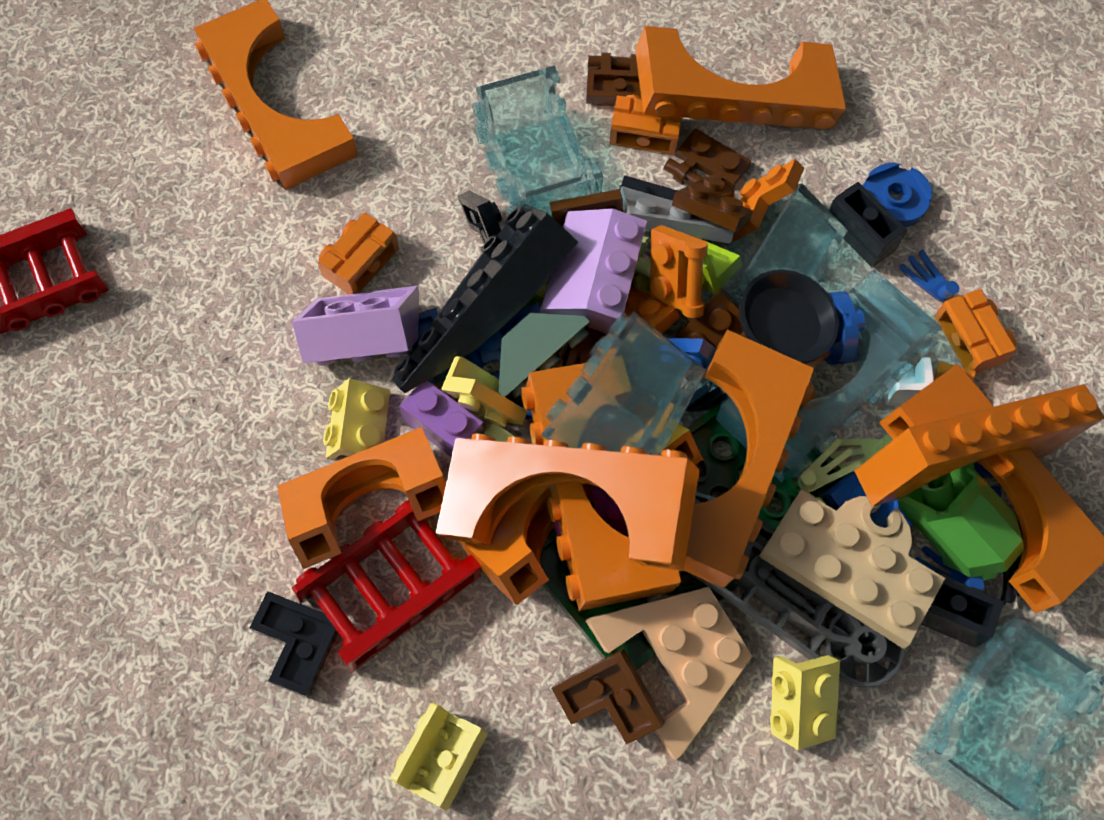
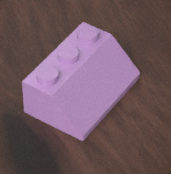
M615 209L569 211L563 228L578 241V244L549 277L540 312L585 316L590 321L588 328L610 334L623 318L647 221Z
M418 286L317 298L292 321L302 362H317V365L325 366L345 358H351L353 362H360L372 358L373 355L386 354L389 358H395L407 354L418 339L420 294Z

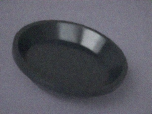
M784 269L762 273L747 285L740 298L739 320L746 337L803 364L811 363L821 358L829 351L837 338L839 318L833 300L820 284L802 273Z

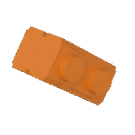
M637 95L617 96L611 123L609 145L675 155L682 117L643 114L641 97Z
M366 212L356 221L350 220L343 228L342 236L334 245L328 244L321 251L317 263L322 276L347 294L360 293L399 250L397 235L393 230L382 223L380 224L378 220Z
M981 288L966 293L964 296L960 295L945 301L934 315L963 368L979 373L1006 363L1017 351L1013 333L1003 327L998 318V309L995 302L987 299Z

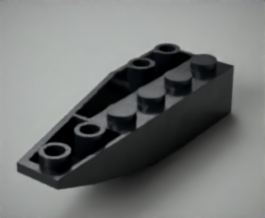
M526 204L513 209L506 217V225L500 233L491 236L481 248L483 253L421 336L409 356L403 358L396 366L395 375L392 378L396 386L402 392L407 393L451 367L456 356L464 358L477 349L531 300L578 244V241L545 211Z

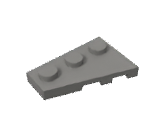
M621 186L623 212L646 220L645 230H651L663 225L699 239L731 244L734 231L672 206L673 201Z

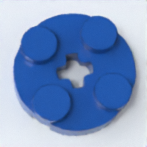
M900 163L882 164L870 172L863 186L905 228L915 225L922 220L930 206L932 188L929 181L920 171L913 167L909 171L905 168H899ZM890 191H893L895 194L901 193L903 197L901 200H895L890 196Z
M846 291L828 292L838 313L839 329L837 338L829 349L830 355L824 361L829 365L855 363L859 359V332H862L865 328L864 313L861 309L855 310L854 304Z

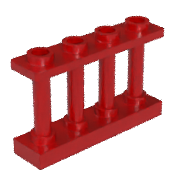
M72 208L0 235V297L3 306L0 307V334L9 330H23L34 320L44 316H58L69 306L79 302H93L102 293L109 291L107 284L97 270L87 271L76 243L79 238L86 236L87 233L83 223ZM62 246L74 278L53 286L42 255L45 251ZM27 260L39 292L18 300L7 269L12 264Z
M406 500L395 510V515L385 522L377 521L370 525L363 532V537L351 546L350 544L340 546L341 554L330 558L331 560L318 569L312 567L304 571L297 578V583L292 586V590L301 604L311 597L316 601L343 638V648L338 651V654L350 673H353L481 576V565L472 554L463 560L460 557L455 558L425 519L417 521L409 500ZM408 527L414 530L443 568L441 571L443 575L431 584L428 581H422L392 542L393 538ZM377 550L381 552L410 590V599L398 608L396 605L391 606L359 564ZM345 573L377 614V623L365 632L362 629L357 630L326 588V586Z

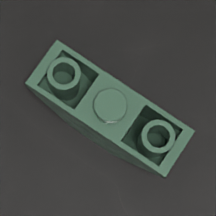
M530 313L502 338L499 377L500 395L505 398L512 395L515 399L521 396L522 387H526L529 372L538 371L539 369H551L561 360L557 353L566 345L573 349L589 335L585 329L590 325V321L585 316L542 313Z

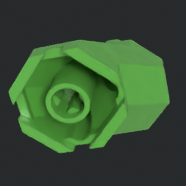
M973 463L951 471L919 487L905 497L897 499L900 510L941 554L943 564L970 578L994 579L999 573L1006 572L1025 550L1015 513L979 475Z

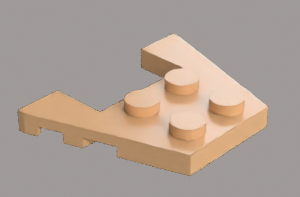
M702 587L645 604L631 606L615 612L590 617L586 620L606 653H610L640 631L646 637L685 700L682 705L663 718L665 720L663 727L655 731L659 740L674 760L682 756L752 658L749 649L709 587Z

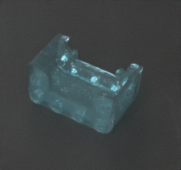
M555 65L476 87L477 102L472 103L474 116L477 124H474V130L478 143H485L488 149L484 153L489 170H496L499 178H496L495 182L501 199L507 197L510 206L506 207L507 215L518 206L521 207L523 204L540 209L551 215L549 204L551 201L602 192L603 174L598 162L592 163L590 158L585 159L566 116L565 99L556 94L557 84L560 83L561 78Z
M633 311L629 316L622 313L610 327V332L605 337L602 335L589 351L592 357L580 371L585 377L580 374L565 394L569 396V399L565 402L559 398L545 415L550 422L541 435L547 440L561 441L569 445L568 448L578 449L582 448L583 443L602 445L607 448V451L621 452V447L624 446L636 447L645 450L647 455H659L668 443L706 369L636 312Z
M1014 617L996 627L993 639L978 646L911 755L910 762L990 820H1034L1043 806V801L1039 799L1041 790L1037 786L1046 772L1042 765L1047 756L1055 753L1065 739V734L1062 730L1068 719L1073 720L1084 712L1090 715L1098 708L1103 699V694L1100 690L1104 685V676L1018 617Z

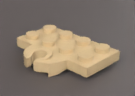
M801 489L759 557L905 649L911 644L945 578L908 556L912 544L910 526L897 508L886 518L887 528H882L874 524L870 517V514L876 512L881 504L871 506L867 496L850 499L836 511Z

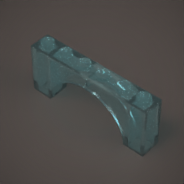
M876 269L872 270L848 293L855 310L861 309L865 317V328L862 332H859L861 360L857 374L848 384L836 392L809 400L805 406L800 405L797 416L802 417L801 424L794 438H788L784 449L789 451L787 461L780 473L776 471L774 473V476L781 483L791 473L796 478L802 474L813 462L809 458L810 455L817 449L824 453L838 439L835 432L844 425L847 429L852 427L864 414L860 409L867 402L874 406L888 392L889 389L885 386L892 379L897 383L902 380L914 367L910 362L916 356L920 359L926 357L938 344L933 339L942 327ZM729 398L721 405L716 420L747 449V434L742 416L733 400Z

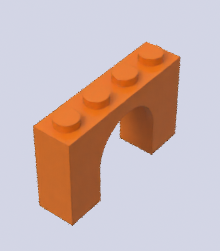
M420 427L277 485L288 541L302 568L305 569L342 553L335 530L336 519L343 508L357 497L379 489L400 490L406 494L417 521L440 513L446 482L424 430Z

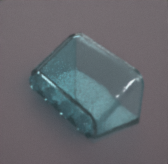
M803 183L798 184L795 192L768 206L758 230L735 242L731 241L726 250L740 255L742 267L721 288L727 291L736 301L740 302L743 291L755 277L767 271L778 269L802 273L819 283L826 274L825 269L830 260L840 250V243L848 230ZM702 289L701 300L706 304L715 294Z

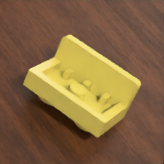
M456 356L441 390L458 399L460 406L484 414V419L490 423L505 427L506 423L523 425L528 411L500 395L499 379L463 357Z
M349 378L332 391L328 403V408L332 411L331 423L328 424L323 438V443L327 446L326 458L335 459L341 454L351 456L384 442L390 389Z
M829 655L801 663H795L783 656L773 659L770 723L774 736L797 750L836 739L839 660Z
M432 702L426 713L419 719L416 731L406 750L397 759L391 780L417 796L448 811L488 733Z

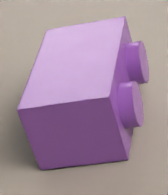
M429 381L417 386L400 405L404 422L413 429L422 427L427 439L451 458L456 438L471 439L472 434L484 433L481 420Z

